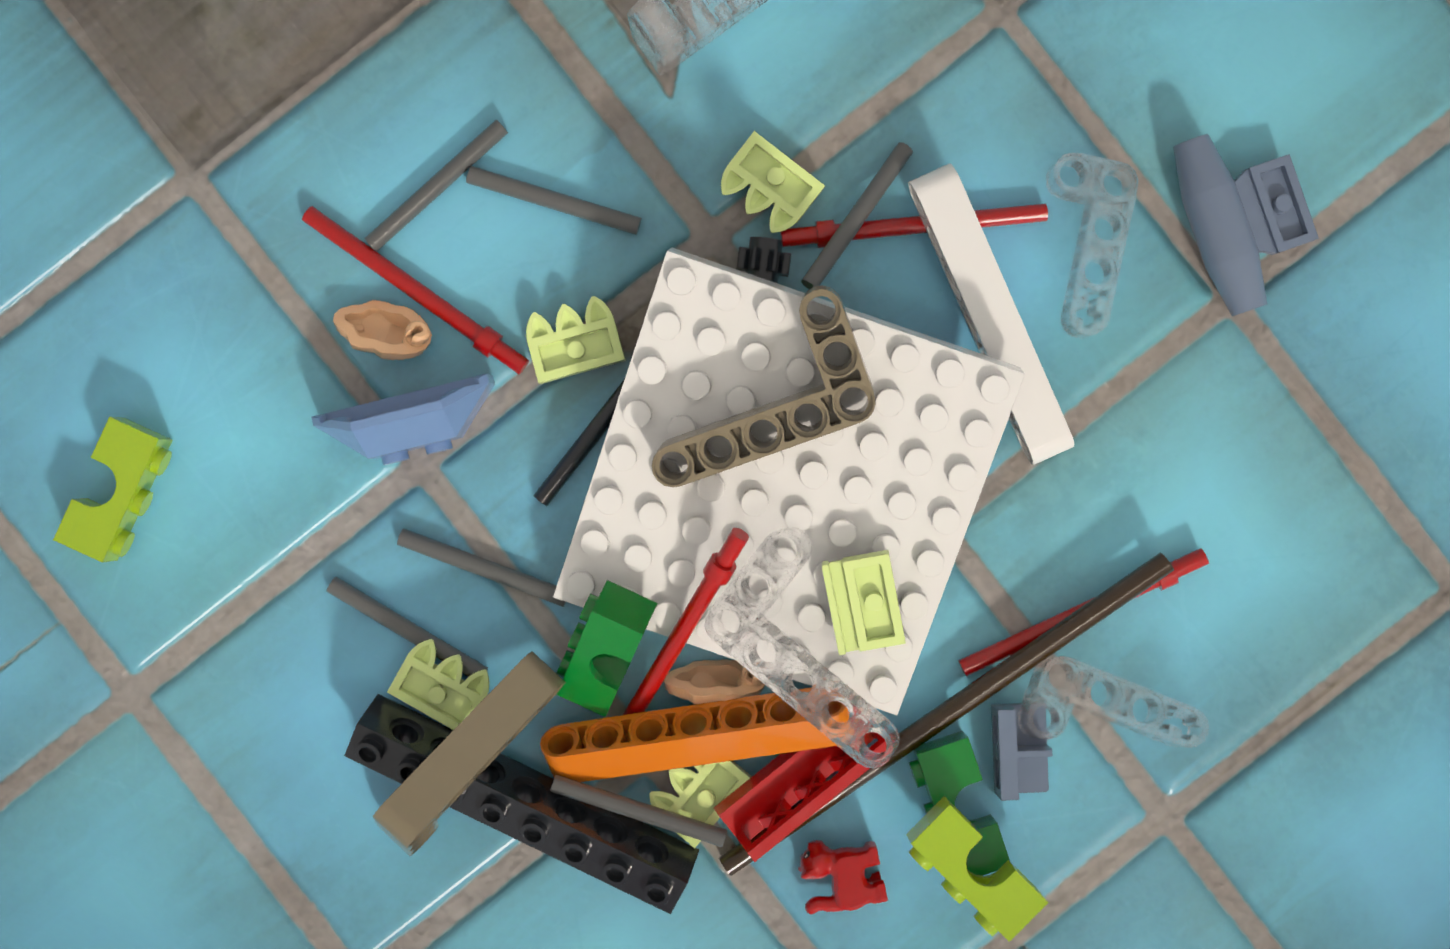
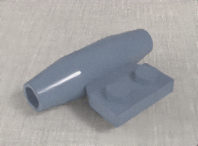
M1208 134L1192 138L1174 146L1173 150L1184 209L1205 269L1231 316L1267 305L1259 253L1274 255L1319 239L1290 154L1250 167L1242 171L1234 180Z

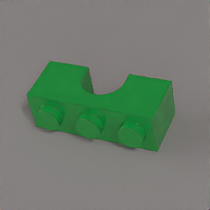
M609 580L606 581L599 597L590 593L579 619L587 623L584 625L578 622L567 646L575 650V652L566 651L556 672L566 682L557 695L606 717L658 603Z
M963 731L924 743L913 750L916 760L909 762V766L917 788L926 787L930 799L929 803L923 804L926 814L944 796L955 806L956 797L964 787L983 780L969 737ZM991 814L969 820L978 829L983 838L970 850L966 862L967 870L979 876L998 871L1008 860L1010 861L998 823Z

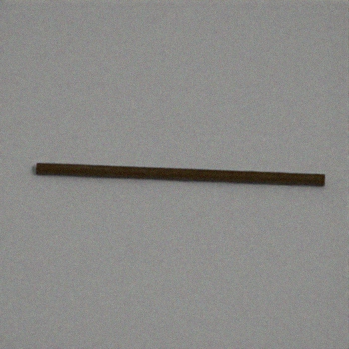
M1160 552L892 737L891 740L896 745V748L784 839L1174 571L1171 563ZM803 800L791 807L790 810L796 808ZM768 828L763 829L750 841L753 843L757 838L764 834ZM740 843L719 857L721 864L730 876L753 862Z

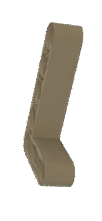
M823 285L809 289L802 297L799 308L800 319L824 384L670 438L662 443L653 457L652 472L658 482L672 488L680 487L856 425L871 416L876 404L874 389L842 299L834 289ZM824 296L832 300L835 305V313L830 319L817 321L809 315L807 306L813 298ZM833 342L844 343L850 348L851 357L843 365H831L824 358L825 348ZM856 387L863 390L867 395L865 405L858 410L845 408L840 402V396L846 389ZM803 404H813L820 409L822 418L817 424L806 426L798 422L795 417V411ZM758 420H767L774 424L777 429V435L770 441H759L752 435L750 427ZM713 436L725 437L732 445V452L725 457H716L709 452L706 442ZM668 452L680 453L687 461V469L679 473L669 471L663 463V455Z
M533 651L528 653L379 807L373 815L376 824L409 856H412L438 828L437 819L551 701L566 682Z

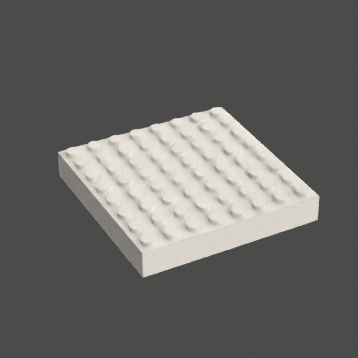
M670 248L666 252L553 597L584 607L590 593L599 597L606 581L609 580L657 602L658 604L646 629L669 637L704 578L703 569L713 553L720 551L733 528H740L749 535V539L735 561L737 568L729 582L718 589L688 639L687 644L813 687L824 685L841 687L847 693L850 700L898 715L1025 373L1016 365L845 307L874 389L876 404L874 412L868 419L856 425L680 487L664 486L653 475L651 465L654 455L665 441L824 384L800 319L799 308L805 293L699 256ZM815 297L809 302L807 310L814 320L826 321L835 313V305L832 302ZM833 342L824 350V358L834 366L847 363L851 357L850 348L841 342ZM856 387L846 389L840 396L841 404L849 410H858L867 401L866 393ZM808 403L797 408L795 417L802 425L812 426L821 420L822 412L817 406ZM758 420L750 427L752 435L759 441H770L777 435L776 427L767 420ZM713 436L706 442L707 449L716 457H725L732 452V445L725 437ZM668 452L663 455V463L669 471L679 473L687 469V461L680 453ZM889 550L906 644L861 652L855 650L839 655L821 566L822 561L829 560L831 562L842 560L844 557Z

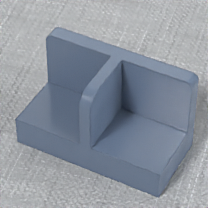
M1040 702L991 704L994 793L1001 801L1019 800V793L1047 792L1049 789L1048 757L1053 755L1052 748L1047 745L1046 706Z

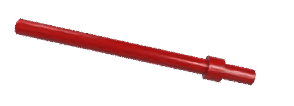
M1046 203L974 210L982 228L1045 222L1048 220ZM920 216L870 220L863 223L852 240L927 233ZM834 220L815 221V226L788 228L780 232L783 247L817 244V248H824L841 223L834 224Z
M313 206L306 210L302 217L303 222L474 342V349L487 358L492 355L519 375L526 368L529 360L502 341L503 336L490 326L483 328Z
M733 528L720 551L713 553L703 569L704 578L623 715L645 712L718 589L720 586L726 585L737 568L735 561L749 539V535L744 530Z
M1197 549L1170 562L1174 571L1137 597L1158 587L1161 591L1178 584V578L1208 565L1209 561L1203 549ZM1092 599L958 660L965 676H969L1013 655Z

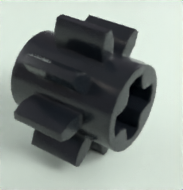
M750 237L749 248L739 247L736 270L744 271L745 273L778 284L779 276L788 277L791 253L782 252L783 241L767 237Z

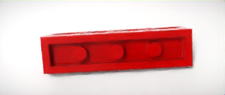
M849 699L855 723V732L850 740L837 746L779 754L713 808L754 862L896 748L890 737L873 721L861 703ZM875 738L878 740V741L875 742L871 747H869L866 751L860 752L865 746H867V745H868L870 742H872ZM838 771L829 781H825L833 772ZM803 799L801 804H799L796 808L790 810L795 803ZM768 828L767 831L764 834H762L759 838H757L753 843L750 841L763 829Z

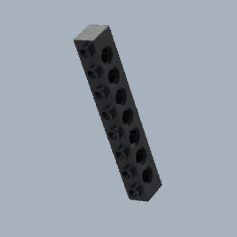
M377 694L358 721L344 756L402 784L453 730ZM501 753L450 806V808L669 914L672 913L688 884L699 853V849L642 821L550 792L554 781L553 778Z

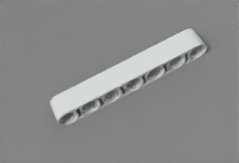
M949 163L909 181L908 187L914 204L979 352L1016 365L1025 373L1009 420L1031 465H1035L1073 448L1074 440L954 166Z

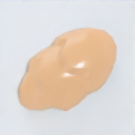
M372 300L364 304L340 308L333 317L337 331L348 340L353 349L375 353L382 359L404 360L421 355L431 342L432 334L427 323L414 310L405 306Z
M737 660L693 661L685 667L670 671L664 679V686L669 694L689 700L693 704L727 701L760 695L766 683L764 679L766 670Z

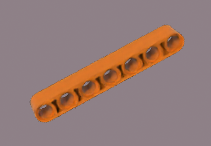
M824 685L727 701H716L553 726L545 732L541 738L540 746L554 778L557 774L578 782H586L837 746L851 739L855 732V723L847 693L841 687Z

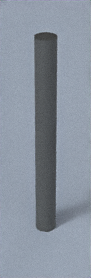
M498 120L490 124L365 237L366 242L376 252L507 135L506 129Z
M899 142L807 271L801 280V283L807 289L821 285L913 154V150L907 144Z
M474 166L469 168L466 183L631 234L637 235L642 218Z
M404 528L399 535L397 545L559 606L564 607L566 603L553 597L557 585Z
M334 577L329 584L326 592L411 643L418 645L423 641L433 639L436 647V658L441 661L450 656L460 654L463 664L462 673L469 677L473 673L484 669L488 670V667L340 578Z
M557 774L550 792L719 847H723L727 835L726 829Z

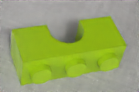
M109 416L91 458L107 465L112 470L116 479L115 492L112 498L103 505L89 498L71 499L53 540L102 563L117 561L119 557L125 556L134 541L135 534L131 530L138 516L145 514L152 502L153 492L150 491L156 476L162 475L169 465L172 452L168 449L173 440L126 418Z
M945 796L906 834L913 846L908 851L909 854L927 872L934 867L945 878L941 883L942 887L959 904L967 899L978 910L973 917L992 937L999 931L1010 942L1049 903L1041 891L1009 860L998 871L987 876L975 875L967 870V856L983 836Z

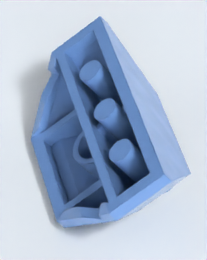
M486 373L312 416L311 418L313 426L368 459L382 458L383 465H389L409 460L408 451L425 447L426 454L428 455L453 449L451 441L464 437L493 389L495 382L493 376Z

